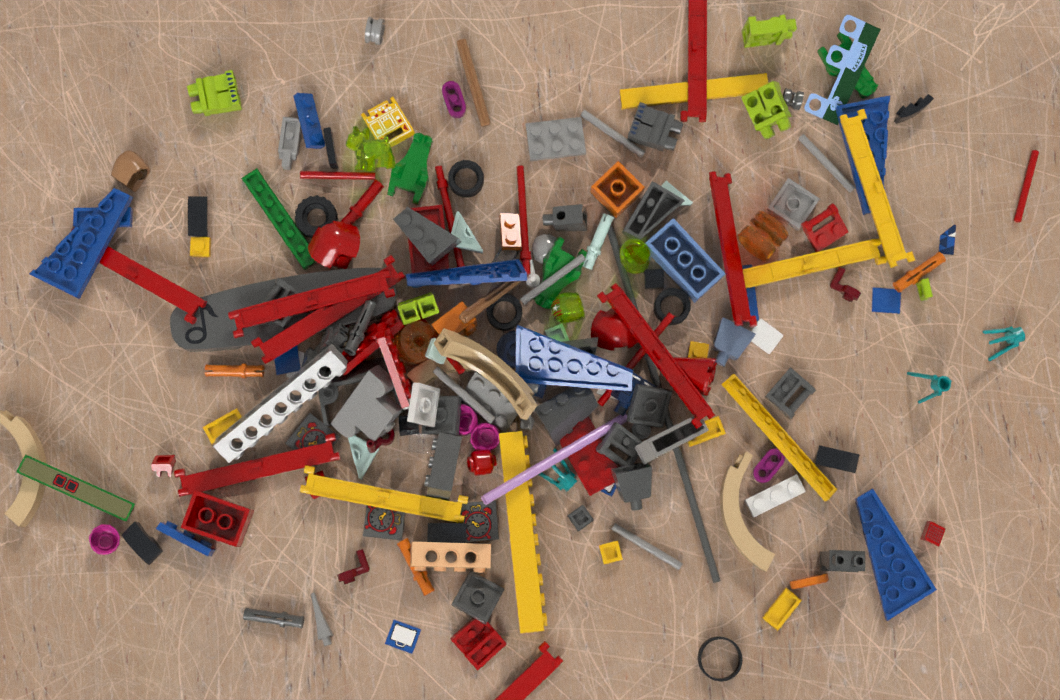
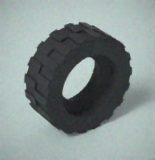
M309 196L307 199H303L298 204L297 210H295L297 227L305 236L311 239L319 227L322 228L326 224L338 221V214L334 205L323 196ZM313 209H321L325 212L326 220L320 226H312L307 220L308 213Z

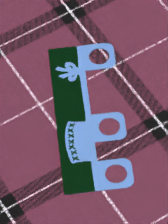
M851 15L844 17L839 31L853 38L854 41L849 51L837 45H833L830 48L826 62L841 69L828 99L814 93L809 95L804 107L806 112L835 125L839 124L835 108L848 104L879 35L880 28ZM848 20H853L856 23V29L853 32H847L844 28ZM835 50H839L843 55L842 60L838 63L831 60V54ZM812 99L820 100L821 107L819 110L813 111L810 109L809 103Z

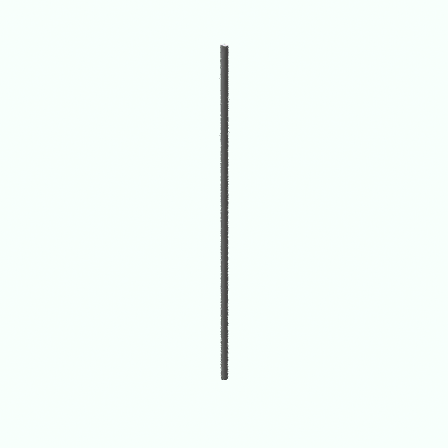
M611 223L608 237L627 297L638 310L624 260L620 258L621 250L613 224ZM646 353L644 356L652 382L655 386L662 388L656 366ZM669 408L664 421L667 429L674 426ZM679 446L673 452L712 581L716 583L721 580Z

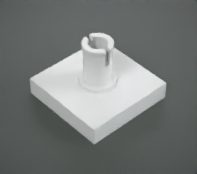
M413 382L411 399H409L410 405L409 407L402 408L409 409L407 422L435 427L440 395L439 388Z

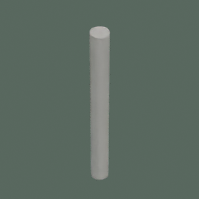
M583 110L580 115L640 158L643 157L645 154L644 150L586 110Z
M804 134L799 137L798 140L849 193L855 189L851 182Z
M580 254L520 298L521 302L524 305L584 262L586 260L585 257Z
M437 367L433 371L436 376L490 424L494 421L495 417L443 370Z
M614 524L611 529L674 568L678 570L681 568L683 563L618 524Z

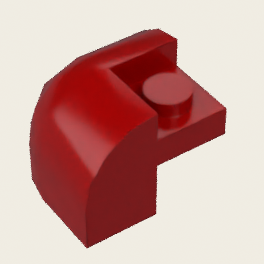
M333 221V223L326 224L316 230L308 246V251L317 263L331 269L332 266L347 269L352 257L356 258L359 251V230L356 226Z
M613 308L607 312L600 310L596 314L591 326V338L598 337L597 347L614 351L615 348L625 346L629 349L638 343Z

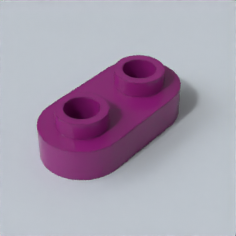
M454 81L446 82L442 86V95L448 113L453 118H461L466 113V104L460 86ZM450 90L455 91L452 95L448 94ZM459 107L460 111L456 112L454 108Z
M774 448L767 451L753 468L752 475L755 481L759 483L770 481L784 464L785 456L779 449ZM772 455L777 457L776 462L771 461ZM760 470L765 472L764 477L759 476Z

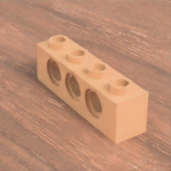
M411 542L410 567H415L414 571H426V567H429L439 572H445L446 568H454V572H466V569H473V572L485 573V569L491 568V544ZM427 552H433L436 555L434 562L426 560ZM452 552L455 555L453 563L446 561V553ZM467 553H472L475 557V561L472 564L465 560Z

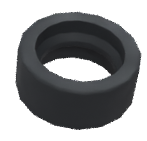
M461 160L451 167L448 173V182L451 190L456 195L462 198H470L481 191L484 185V174L476 162ZM469 168L476 173L477 182L473 188H459L455 182V176L459 170Z
M665 289L657 296L654 303L656 318L661 322L666 316L661 310L662 301L668 296H676L683 303V311L669 325L680 324L689 315L691 310L690 299L680 289Z
M506 293L486 308L487 319L495 329L501 331L511 330L521 321L522 305L515 296ZM501 301L510 302L515 307V317L508 323L497 321L493 315L494 307Z

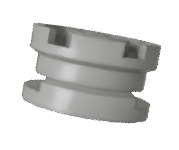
M368 17L365 29V43L371 41L375 42L376 45L382 44L385 25L382 24L385 23L384 19L375 20L373 17Z

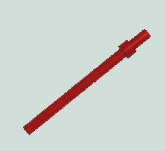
M440 165L435 167L438 180L436 184L441 193L449 233H451L454 216L447 190L449 188L448 181L445 179L443 168ZM454 248L457 267L465 266L461 249Z
M520 165L516 167L522 246L520 260L527 275H530V260H532L531 251H529L524 166Z
M670 312L654 330L657 337L662 334L675 318ZM642 346L625 367L633 370L646 354ZM606 389L597 403L604 406L611 397L612 390Z

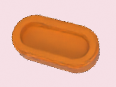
M828 573L792 580L789 583L792 589H798L828 582L829 577Z

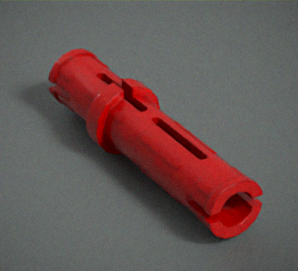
M375 179L354 206L349 208V212L340 222L353 225L358 218L363 216L362 213L384 186Z

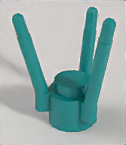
M1011 326L983 331V334L1005 333L1004 337L989 341L990 345L1006 341L1008 344L1011 343V345L989 357L988 361H992L1012 348L1018 347L1020 342L1025 341V333L1021 327L1013 328Z
M907 372L909 376L931 379L930 386L934 393L918 400L919 404L936 396H941L942 392L948 391L951 387L952 381L947 376L938 377L937 375Z
M564 459L560 462L566 472L562 473L556 465L551 466L559 475L557 478L559 482L542 472L538 474L554 484L560 491L564 489L567 492L577 482L574 478L575 474L570 470Z

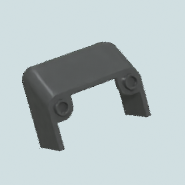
M384 357L362 361L345 376L343 374L340 377L335 376L328 387L319 389V400L324 425L327 427L332 426L328 404L337 400L339 396L338 386L361 382L366 373L377 365H380L389 374ZM326 368L324 371H325V372H328V371H330L331 369H330V368ZM393 388L390 392L394 391L396 404L401 407L396 390Z

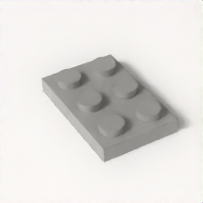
M581 117L526 123L530 161L586 155Z
M475 372L465 391L495 417L491 424L506 433L518 413L495 385L478 372ZM461 398V403H462V404L471 407L467 402H465V401Z

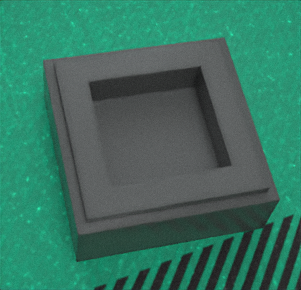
M581 505L567 515L578 532L594 521L584 505Z

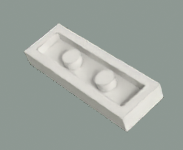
M796 474L744 501L752 517H756L806 491Z

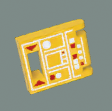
M393 96L390 98L391 104L385 100L367 110L368 117L365 113L361 114L382 152L415 134ZM399 128L402 129L403 133L387 141L385 136Z

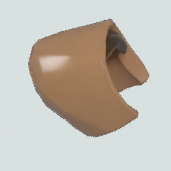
M127 150L116 159L111 176L130 190L136 192L149 175L150 168L136 152Z

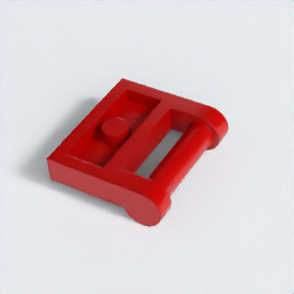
M833 203L811 220L801 223V227L815 252L823 250L849 232L838 213V208ZM829 216L832 217L830 221H828L815 231H812V228L814 226H816Z

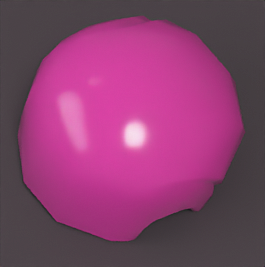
M461 404L459 435L464 436L470 434L475 426L478 425V416L471 407Z
M481 423L475 426L471 432L470 442L475 450L487 449L491 451L500 442V432L493 424Z
M101 524L90 533V546L99 555H109L118 548L120 535L111 525Z

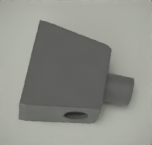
M583 204L553 207V214H543V225H553L558 232L587 231V212Z
M637 463L611 469L619 497L625 503L630 502L631 510H641L643 508L642 499L651 497L652 466L648 463L645 465Z

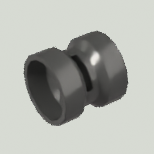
M785 88L783 98L787 107L791 106L793 109L800 110L804 92H792L791 89Z

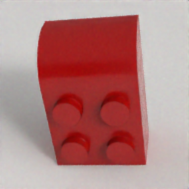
M194 490L180 528L234 547H241L254 510Z

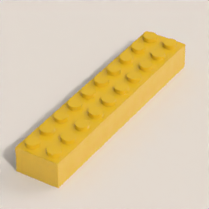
M522 431L499 433L504 483L527 470L526 468H530L529 455H525L524 450L528 448L527 435L523 436ZM532 478L505 494L520 634L544 631V626H548L547 615L542 613V606H545L544 593H540L539 587L543 586L542 573H538L537 566L541 565L540 553L536 554L535 546H539L538 534L533 533V526H537L536 515L531 514V507H534L533 494H529V487H532Z

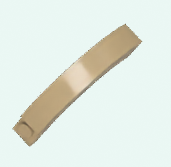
M445 328L442 330L434 342L441 356L463 363L484 376L505 395L520 418L527 420L538 405L532 398L534 392L509 365L485 347Z
M447 358L444 364H439L429 359L412 369L406 376L414 383L428 385L439 378L433 373L437 367L446 374L457 371ZM461 363V365L465 369L464 372H476L472 368Z
M0 410V423L15 438L22 458L26 454L46 463L41 441L31 425L23 417H15L8 410ZM23 476L20 491L13 504L4 514L17 526L26 527L41 504L46 486Z
M744 452L742 455H738L734 463L737 465L736 468L730 465L724 474L720 492L721 516L726 532L738 552L753 566L763 572H767L775 554L765 549L752 537L743 522L739 507L740 484L753 457L752 454Z

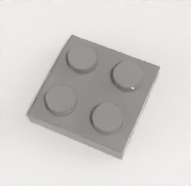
M788 178L767 208V211L798 231L801 228V223L807 219L820 198Z

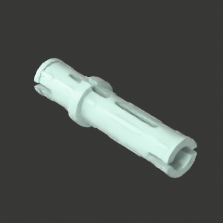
M605 213L602 214L590 246H587L586 260L582 267L593 270L598 255L601 254L600 249L614 217Z

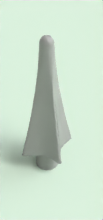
M312 593L311 598L314 606L318 640H322L324 646L332 644L330 637L333 634L321 611L315 593Z

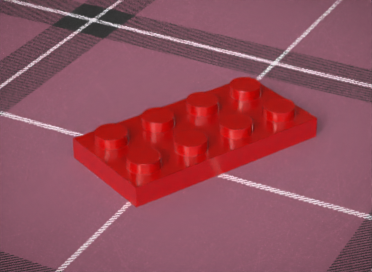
M442 205L411 208L445 229ZM408 238L412 273L450 268L448 254L432 266Z
M395 310L386 312L378 323H374L367 328V332L364 333L365 338L360 342L355 355H349L343 350L341 354L348 360L344 376L380 347L377 340V325L379 323L385 322L387 328H391L393 336L405 327Z
M385 322L377 325V340L401 407H409V399H411L410 390H412L411 383L405 377L404 373H406L403 362L399 361L398 356H400L397 345L393 344L392 339H394L392 330L390 327L387 328Z
M589 416L582 422L579 421L572 428L573 431L570 434H566L560 440V446L563 449L596 429ZM601 437L567 457L589 497L615 483L611 469L618 468L616 463L604 454L601 455L596 451L598 444L602 442Z

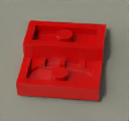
M472 618L450 638L477 671L507 645L505 640L488 621L485 625L475 618Z

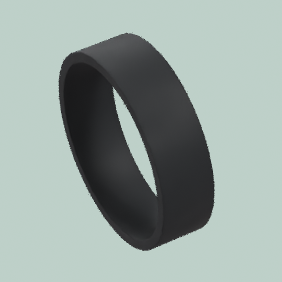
M721 636L712 637L706 640L699 649V667L712 680L719 682L728 681L734 678L742 667L743 658L741 650L735 642ZM718 639L727 640L732 643L739 657L736 670L725 678H714L708 675L701 662L702 652L706 645Z

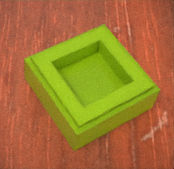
M929 278L920 280L916 284L919 298L921 301L928 300L933 297Z

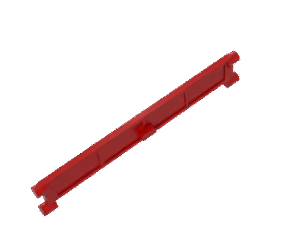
M688 0V111L680 112L681 122H687L688 117L699 118L701 123L706 122L707 0Z
M716 171L709 172V181L733 321L735 326L743 325L742 322H749L750 327L758 326L756 316H751L728 190V185L732 184L731 174L726 173L723 175L724 177H717Z
M109 246L99 262L108 269L187 312L184 320L192 325L197 321L194 314L199 306L204 308L207 304V301Z
M392 255L383 259L387 266L378 272L389 270L391 277L386 280L388 288L406 277L402 271L397 273L392 263L395 262V259ZM380 293L317 309L267 341L262 342L261 338L257 337L251 341V344L254 348L257 346L261 348L265 354L261 359L264 364H267L363 305L366 300H371Z
M389 270L228 312L229 319H235L237 330L233 331L234 338L244 336V328L380 292H385L386 298L396 296L394 288L390 290L388 288L386 279L391 277Z
M615 283L610 287L612 292L605 295L603 291L599 293L597 297L602 304L606 301L609 302L695 417L691 421L694 427L698 429L703 424L700 420L705 416L709 420L714 417L715 414L621 287Z
M335 433L325 435L326 443L186 475L184 468L174 470L175 478L180 477L182 489H178V495L182 497L193 494L194 490L204 492L305 468V465L315 466L340 460V453H334L332 441H336Z
M544 641L538 647L542 654L494 700H524L560 666L563 659L559 655L554 658L547 651L550 645Z

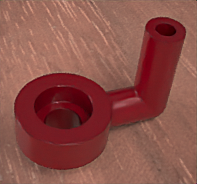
M839 267L830 283V288L840 292L843 295L842 298L849 302L857 301L861 295L860 291L849 285L839 284L846 271L844 268Z
M393 428L388 433H385L389 435L388 439H383L381 436L375 441L368 440L366 443L368 451L374 453L381 445L387 446L392 444L395 440Z
M363 549L356 551L360 567L338 574L339 582L343 581L345 585L356 581L354 577L369 572L370 567Z

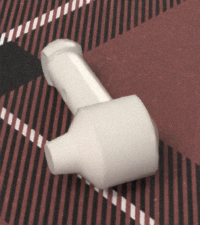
M530 260L531 274L527 276L526 285L528 288L534 289L540 284V278L535 274L533 260Z

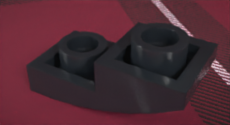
M928 94L924 99L920 97L914 105L911 102L907 107L903 105L897 111L896 115L898 117L894 122L898 124L913 118L924 110L934 98Z
M188 196V236H208V196Z
M819 445L815 464L856 473L860 454Z
M134 521L121 535L133 551L148 565L163 552L154 537L148 536L139 522Z
M428 523L427 542L466 543L467 524Z

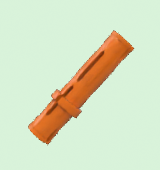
M937 252L912 271L908 270L902 278L893 283L895 290L901 293L910 285L918 283L920 278L946 262L944 255L941 252Z
M246 363L242 365H205V370H213L205 372L206 377L230 376L246 379L247 377H264L265 372H257V370H265L264 365H247Z
M406 538L397 543L414 575L413 579L417 581L423 595L426 596L435 591L427 576V570L414 571L415 567H410L411 544L409 539Z

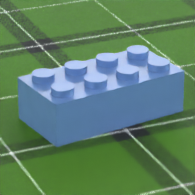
M674 218L652 236L643 247L694 303L725 275V272Z

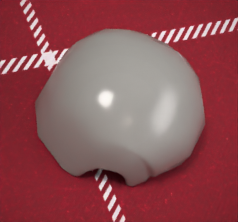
M542 234L535 238L532 250L536 261L543 264V259L553 246L554 241L557 239L551 234Z

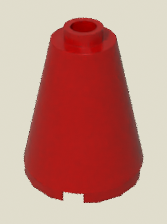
M673 357L699 393L708 396L711 387H708V385H711V382L714 381L717 359Z

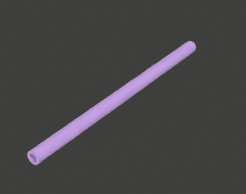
M627 415L615 417L481 496L485 505L491 503L606 435L614 422L620 425L626 423Z

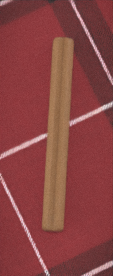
M460 39L457 41L458 50L480 125L485 127L490 125L489 115L466 39Z
M522 281L502 282L459 315V319L463 323L469 322Z

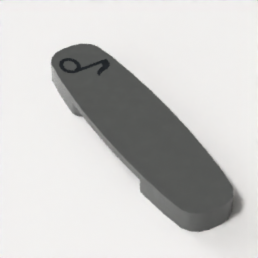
M382 268L331 270L280 279L302 293L374 274ZM276 279L200 297L207 301V304L204 308L199 306L194 314L197 321L193 325L184 320L187 312L176 307L170 317V328L174 341L178 346L187 351L211 352L239 349L242 346L252 345L251 341L257 337H260L262 342H265L315 310L293 315L285 328L271 321L244 328V336L234 338L233 331L237 330L235 319H229L228 312L262 303L276 284ZM396 285L389 288V290L394 288L396 296L386 298L385 292H382L370 300L376 303L377 306L370 321L381 318L388 311L395 310L398 303ZM282 288L275 299L281 298L286 290ZM364 304L317 333L325 332L330 326L334 329L339 323L345 327L355 325Z

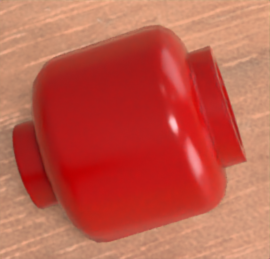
M487 449L473 451L470 457H467L468 470L475 476L491 474L494 467L497 466L496 456L492 455Z

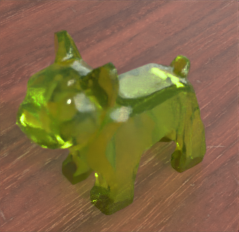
M353 126V132L348 135L346 140V147L355 151L357 159L355 170H364V172L375 171L376 159H378L376 163L377 168H395V157L388 142L389 138L385 136L384 139L370 140L368 127L360 132L357 126Z

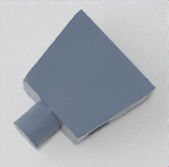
M723 317L719 322L712 345V350L718 352L716 357L717 364L725 367L729 358L736 361L756 334L742 326H735L734 322Z

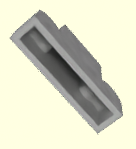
M380 365L370 369L333 419L331 425L345 437H352L362 431L372 441L391 431L395 426V419L402 411V408L387 395L394 388L391 376Z
M693 416L635 446V450L642 463L645 465L709 431L704 420H700L703 425L696 429L691 423L692 419L695 418Z

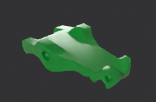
M839 32L837 37L842 43L839 47L849 51L853 42L849 36ZM822 46L817 50V53L824 63L826 71L830 76L838 77L841 69L826 62L828 52ZM835 50L831 54V60L835 63L840 62L843 58L839 50ZM865 66L854 88L862 99L868 98L878 88V84L874 82V78Z
M422 133L414 134L407 154L401 161L393 165L387 195L393 197L396 188L414 193L412 203L417 205L420 203L429 182L427 161L433 143L430 136Z
M560 236L554 241L550 251L543 259V278L540 284L576 258L561 250L564 239ZM581 249L577 257L582 254L586 258L587 251ZM584 262L533 298L535 303L545 309H551L552 302L555 301L561 290L579 278Z

